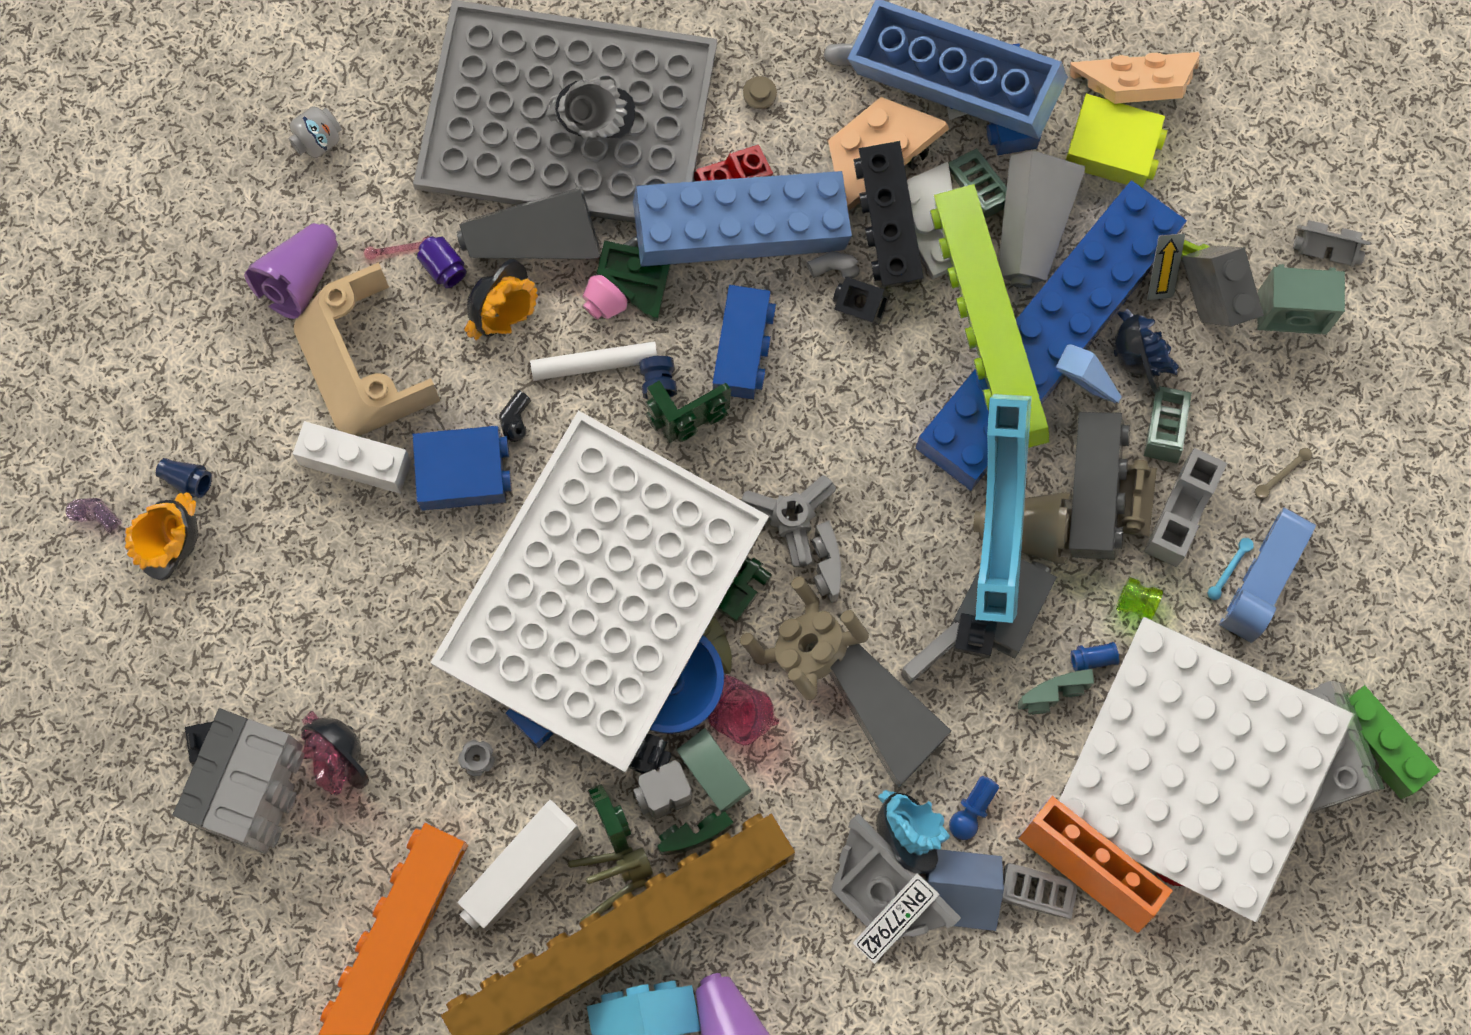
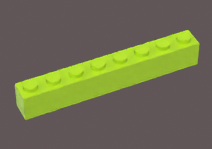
M972 184L935 194L936 208L930 210L934 229H941L944 238L938 239L943 259L950 258L952 267L947 268L952 289L959 288L961 297L956 298L960 318H968L970 327L965 328V334L969 348H976L979 358L974 359L978 379H986L988 389L983 390L987 410L989 411L990 397L994 394L1032 396L1028 448L1049 443V427L975 185Z

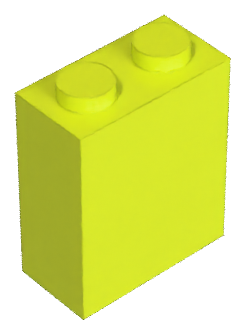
M1086 93L1066 161L1085 166L1084 173L1125 185L1132 180L1143 188L1147 179H1154L1159 160L1153 158L1156 149L1162 150L1168 130L1162 129L1165 116L1122 103L1114 104L1108 99Z

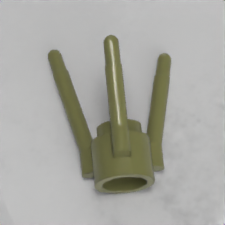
M629 847V849L617 854L613 852L570 860L568 862V867L573 868L619 860L616 861L617 866L587 877L586 882L592 884L618 874L621 875L623 882L631 880L628 885L584 916L580 922L596 912H599L601 915L612 907V903L618 898L645 886L644 878L653 875V871L643 847L636 850Z

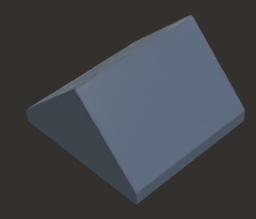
M937 849L938 863L934 871L926 874L925 881L961 917L954 926L996 931L1004 891L1002 856Z

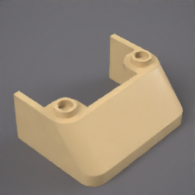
M379 262L324 286L294 323V333L337 430L355 436L364 435L440 402L431 378L400 392L397 391L392 379L385 374L375 373L360 379L334 321L350 313L355 302L389 288Z

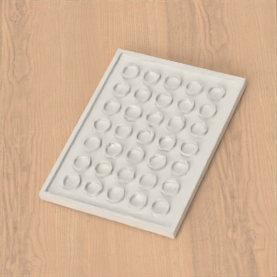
M578 410L430 663L625 773L769 516Z

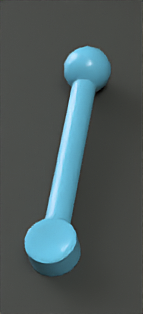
M1243 538L1239 542V550L1216 585L1208 589L1207 594L1210 599L1217 600L1221 597V589L1245 553L1253 549L1251 539Z

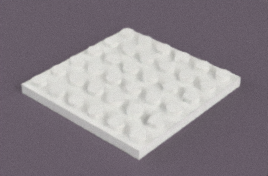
M1143 617L1059 801L1136 862L1257 922L1355 714Z

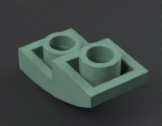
M1092 669L1063 674L1039 684L1020 698L1018 709H1028V714L1032 715L1049 713L1050 707H1054L1059 702L1058 692H1062L1063 697L1085 695L1084 690H1088L1094 684Z
M706 728L676 750L721 812L727 811L752 791Z

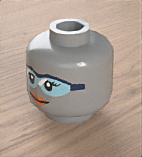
M313 106L291 121L290 130L293 135L288 139L300 155L306 152L309 156L318 158L337 145L340 140L338 132L342 129L327 108L321 110Z

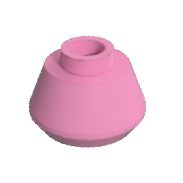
M602 275L590 277L582 297L586 301L583 307L591 316L597 320L601 316L609 319L627 309V298L612 282Z

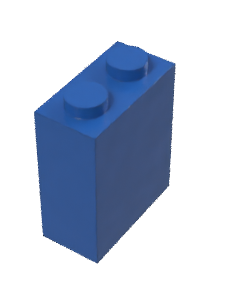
M498 426L412 434L416 495L421 511L506 503V492L512 491L510 470L504 471L503 458H509V445L507 436L501 437Z

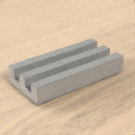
M954 622L903 667L901 676L909 685L954 646L958 622Z

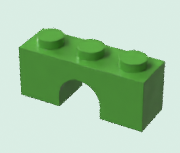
M1365 685L1348 696L1363 729L1361 732L1364 740L1367 741L1371 753L1379 764L1380 768L1376 772L1400 799L1416 793L1440 772V769Z

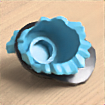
M883 791L882 794L878 795L883 804L876 818L877 833L891 846L896 860L904 869L918 874H927L934 871L938 863L937 849H941V843L950 837L943 827L944 817L941 813H933L932 803L929 801L924 805H920L918 801L905 793Z

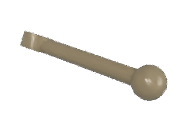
M1309 448L1300 449L1298 457L1267 484L1257 486L1255 489L1256 497L1259 499L1267 498L1270 490L1303 461H1309L1312 458V451Z

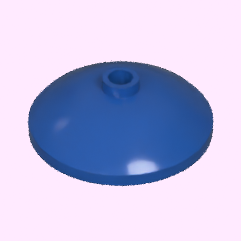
M702 635L679 676L677 685L670 692L650 731L673 734L690 730L705 721L717 707L724 687V670L717 650L704 635Z

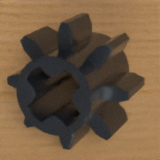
M647 733L629 768L641 774L654 769L656 771L657 769L660 770L661 766L669 763L672 756L670 752L665 751L668 742Z

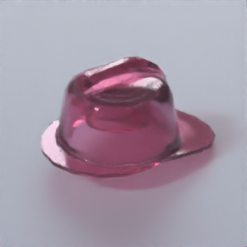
M724 674L722 696L717 707L707 720L718 732L743 746L753 744L760 736L765 735L772 726L779 724L780 720L774 716L772 700L764 691L752 688L737 678Z

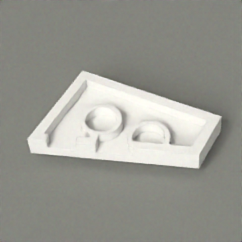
M948 162L907 180L919 254L932 280L948 273L947 268L952 267L950 258L943 259L938 239L944 238L941 229H934L930 210L936 208L934 195L953 190Z

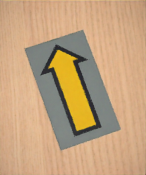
M1185 233L1159 235L1147 300L1172 298L1174 296Z

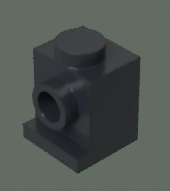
M845 277L843 284L839 283L835 290L833 303H836L834 310L879 326L891 293L885 289ZM865 295L867 299L864 307H857L856 299L859 296Z

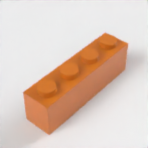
M1051 796L1018 838L1136 933H1139L1155 917L1173 891L1054 796Z

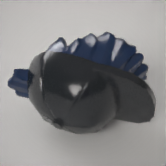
M1129 309L1123 312L1118 311L1117 314L1124 323L1119 327L1115 336L1116 349L1114 350V356L1118 357L1125 371L1131 374L1147 375L1150 386L1156 394L1160 391L1157 376H1160L1161 373L1178 374L1177 369L1179 365L1169 356L1172 348L1169 344H1166L1164 339H1161V331L1152 332L1149 330L1155 324L1154 319H1147L1139 314L1133 315Z

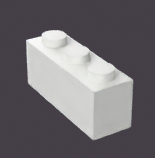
M306 421L303 423L293 451V456L301 466L401 494L412 462L405 449Z

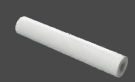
M654 341L530 360L533 381L636 366L644 358L657 356Z

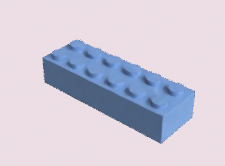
M875 0L847 58L858 75L1036 139L1040 138L1068 79L1061 61L884 0Z
M842 171L636 186L633 198L641 266L845 250L852 237Z

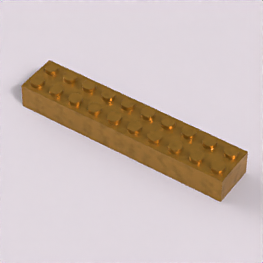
M761 813L751 817L742 824V831L733 837L730 836L729 832L718 837L709 844L711 846L710 851L699 857L697 852L682 859L677 863L679 870L668 877L664 872L654 876L645 883L646 890L634 897L632 892H629L612 903L614 910L601 917L599 912H596L579 923L581 930L571 936L563 932L546 943L548 950L536 956V954L534 955L531 952L513 963L515 970L504 976L498 972L479 984L482 990L471 996L470 994L463 993L446 1004L448 1011L441 1014V1017L451 1035L511 1034L794 859L795 851L772 813L766 817H763Z

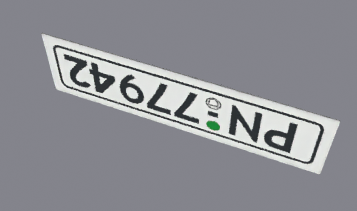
M917 873L853 944L875 964L940 894Z

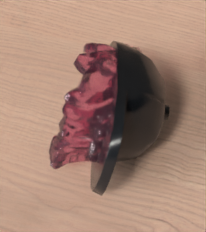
M310 711L302 719L304 726L301 729V738L303 741L305 740L302 752H304V759L313 760V774L317 785L335 796L342 792L345 781L357 789L366 787L369 779L364 769L357 762L361 754V744L353 728L338 719L318 718L314 711Z

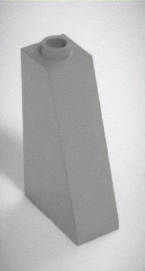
M1034 150L1010 156L999 267L1003 279L1010 280L1011 286L1029 288L1033 282L1047 280L1079 190L1085 166Z

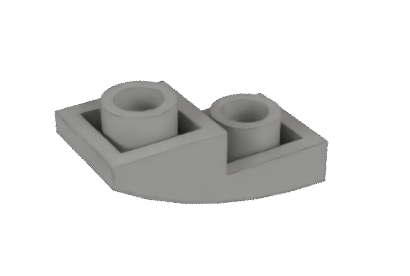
M828 520L816 526V538L812 539V544L820 559L826 557L825 561L818 563L816 570L818 575L813 578L820 595H828L830 602L833 603L838 600L840 591L841 562L836 537Z

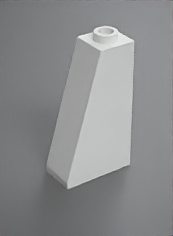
M549 800L457 902L464 909L459 915L474 930L481 925L488 931L581 835L578 826L553 801Z

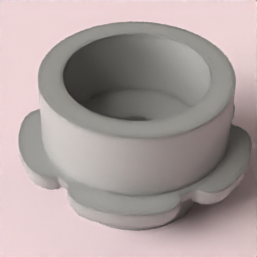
M472 740L467 742L458 757L461 768L466 769L467 773L471 776H480L484 771H490L495 762V758L492 756L493 748L485 741L478 742ZM475 755H480L479 761H474Z

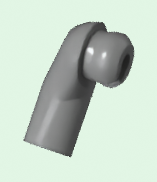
M858 35L851 44L838 43L828 45L824 51L826 61L836 66H852L847 58Z
M835 251L807 262V267L813 278L833 269L841 270L843 278H854L860 272L857 266L858 260L853 255Z

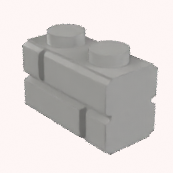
M676 760L661 766L659 772L654 769L640 775L638 780L639 787L633 789L642 814L645 815L650 812L651 816L655 819L670 814L672 808L677 811L690 805L692 800L691 788L680 763Z

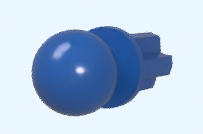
M981 776L968 798L961 800V804L966 807L965 810L953 814L949 821V829L954 837L960 840H968L975 836L979 827L977 817H987L986 809L999 789V785L995 781Z

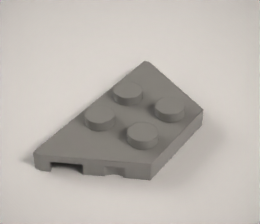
M858 813L849 822V835L846 845L842 848L839 859L840 868L835 874L831 890L868 927L917 873L910 872L900 865L891 846ZM938 896L896 941L905 936L915 937L926 934L929 930L944 926L947 928L953 927L961 917Z

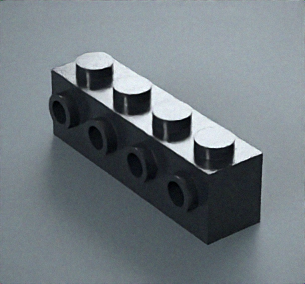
M900 141L859 148L860 158L853 160L857 180L864 178L866 192L859 193L862 213H870L872 226L865 227L868 248L875 247L877 260L871 261L874 282L881 281L882 289L921 283L924 281L901 143Z

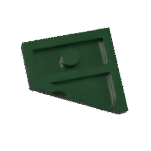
M604 240L597 275L607 278L625 295L628 302L651 320L658 322L671 264L641 266L638 247Z
M602 784L588 789L615 854L629 849L626 837L632 835L621 806H612Z

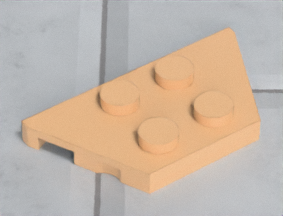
M1199 52L1166 55L1149 53L1142 57L1119 55L1112 59L1070 62V76L1074 79L1085 77L1088 79V88L1103 94L1106 99L1114 104L1183 98L1187 85L1190 84L1193 78V70L1199 67L1200 54Z
M880 97L831 137L828 143L834 172L842 171L848 211L860 203L859 193L866 192L864 178L858 180L856 178L853 160L860 158L859 148L900 141L905 166L914 156L920 154L948 131V124L937 117Z

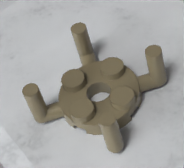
M799 576L793 579L791 586L805 603V614L796 619H788L782 623L779 629L780 635L774 648L764 650L751 633L743 634L740 638V643L757 664L764 665L778 662L806 700H813L817 696V680L832 672L830 667L837 659L841 662L845 656L847 646L866 642L869 638V633L852 610L844 611L840 617L849 630L846 632L830 612H819V598L805 579ZM818 641L812 651L804 652L808 644Z

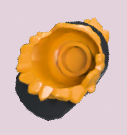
M509 259L502 264L494 276L482 277L475 284L467 299V316L469 321L464 330L467 332L468 337H474L477 341L482 335L511 334V324L527 319V316L533 314L536 299L538 298L536 294L538 290L534 287L535 283L528 279L527 270L523 264L515 259Z
M179 493L175 500H164L147 507V512L139 514L137 518L132 520V526L125 530V549L129 550L127 555L133 558L134 565H140V568L154 579L163 581L170 578L179 561L189 556L194 550L198 538V525L194 514L196 501L192 500L190 493Z

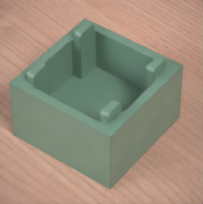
M1278 264L1277 267H1273L1258 290V297L1264 316L1257 318V330L1327 335L1345 312V271H1336V268L1332 267L1328 270L1284 268V264Z

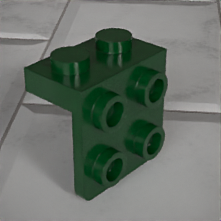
M659 380L647 387L648 400L645 401L648 412H646V417L655 431L662 430L669 443L677 439L680 442L686 441L697 433V427L706 422H709L710 425L715 424L727 416L726 410L730 408L731 388L727 383H724L682 408L677 409Z

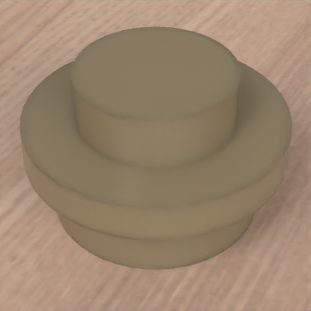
M757 76L746 82L743 88V97L750 107L766 109L775 102L777 89L769 78Z

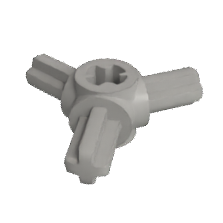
M823 475L801 494L794 492L789 496L779 495L778 499H773L758 493L745 491L741 501L769 516L768 519L771 520L770 526L778 528L780 537H786L792 565L794 567H804L813 561L807 532L811 530L810 520L816 516L814 510L836 491V487L828 477ZM788 509H794V514L799 512L796 521H789V516L784 518Z

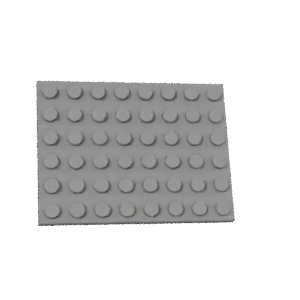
M452 0L413 181L414 189L520 205L582 187L591 216L635 223L633 198L636 186L693 182L717 50V39ZM595 77H599L600 81L611 79L617 88L625 90L633 97L635 104L634 124L630 132L622 138L597 137L592 139L588 137L585 139L582 136L569 133L559 123L558 119L552 122L549 120V117L546 116L550 106L548 104L549 100L575 81L592 80Z

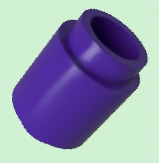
M431 236L419 245L417 259L437 284H442L445 288H451L466 276L467 270L464 268V261L444 237L435 238Z

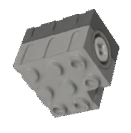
M1328 681L1318 685L1319 687L1304 690L1355 714L1309 813L1385 789L1381 777L1376 772V764L1369 745L1362 735L1361 731L1363 729L1355 708L1351 705L1348 698L1349 692L1347 687L1342 682Z
M218 708L212 726L208 731L172 816L200 830L266 854L268 848H274L279 841L282 827L278 825L283 813H289L295 803L297 795L296 792H293L295 785L289 781L292 773L296 774L301 767L304 759V752H301L303 745L288 733Z

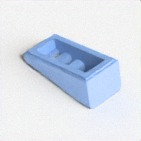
M1071 344L1066 346L1056 366L1057 370L1090 394L1113 403H1119L1122 396L1095 354Z

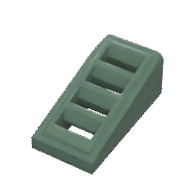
M977 148L948 162L949 170L960 188L972 184L977 187L985 182L989 183V186L977 191L985 219L1005 208L1007 187ZM973 160L976 162V166L965 172H962L959 168ZM980 171L982 172L983 176L971 182L969 181L968 177ZM993 191L996 196L986 201L982 198Z
M1159 386L1160 391L1154 396L1143 456L1177 464L1183 451L1192 392ZM1162 400L1181 404V409L1162 406ZM1163 414L1167 416L1179 418V421L1160 418L1159 415ZM1157 428L1176 431V435L1159 432Z

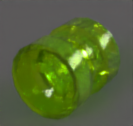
M1129 576L1117 602L1116 610L1123 613L1133 612L1138 615L1140 620L1143 617L1152 620L1161 601L1163 590L1154 586L1147 588L1141 585L1140 580Z

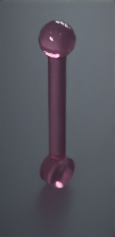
M430 236L424 237L422 239V242ZM422 242L378 249L369 246L364 250V257L368 260H373L378 255L416 250Z

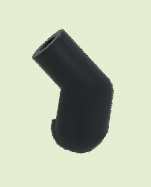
M520 390L515 392L499 414L502 433L511 442L523 439L527 431L521 414L531 402V399Z

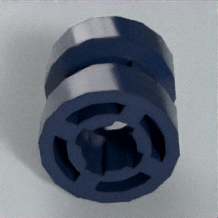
M651 356L639 362L640 374L645 380L642 384L643 398L648 400L647 387L659 380L670 398L677 395L676 381L672 379V373L675 371L672 357Z

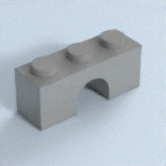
M1196 448L1192 450L1182 466L1144 550L1145 553L1175 567L1181 563L1198 530L1199 525L1197 524L1202 512L1214 494L1225 470L1226 462Z

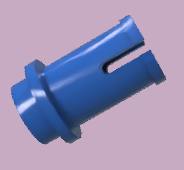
M1114 642L1088 648L1079 645L1076 650H1071L1070 653L1072 667L1075 672L1119 664V653Z

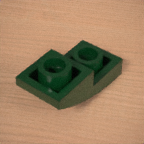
M724 811L719 816L712 812L697 825L700 831L696 834L687 823L680 828L674 824L658 837L661 843L657 845V849L663 856L698 848L723 835L734 827V822Z

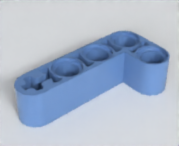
M1285 507L1282 508L1259 549L1260 554L1257 559L1254 558L1242 580L1244 584L1241 588L1237 589L1226 610L1228 613L1225 618L1221 619L1219 626L1250 643L1262 635L1276 611L1274 605L1306 547L1316 524Z

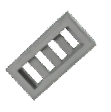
M1011 863L1005 865L1003 874V903L1067 919L1072 918L1078 889L1075 883L1069 879ZM1017 876L1024 877L1020 896L1013 894ZM1031 879L1038 881L1034 900L1027 898ZM1045 883L1052 884L1048 904L1041 902ZM1059 886L1066 888L1062 908L1055 906Z

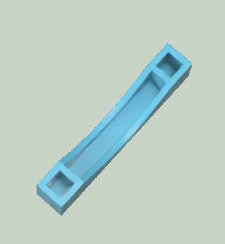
M994 394L989 400L986 511L975 620L1013 623L1017 616L1032 396Z

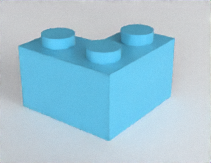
M668 981L654 984V991H649L648 984L627 988V996L625 997L623 991L601 995V1003L587 1006L591 1034L685 1035L701 1031L692 985L677 987L676 981Z

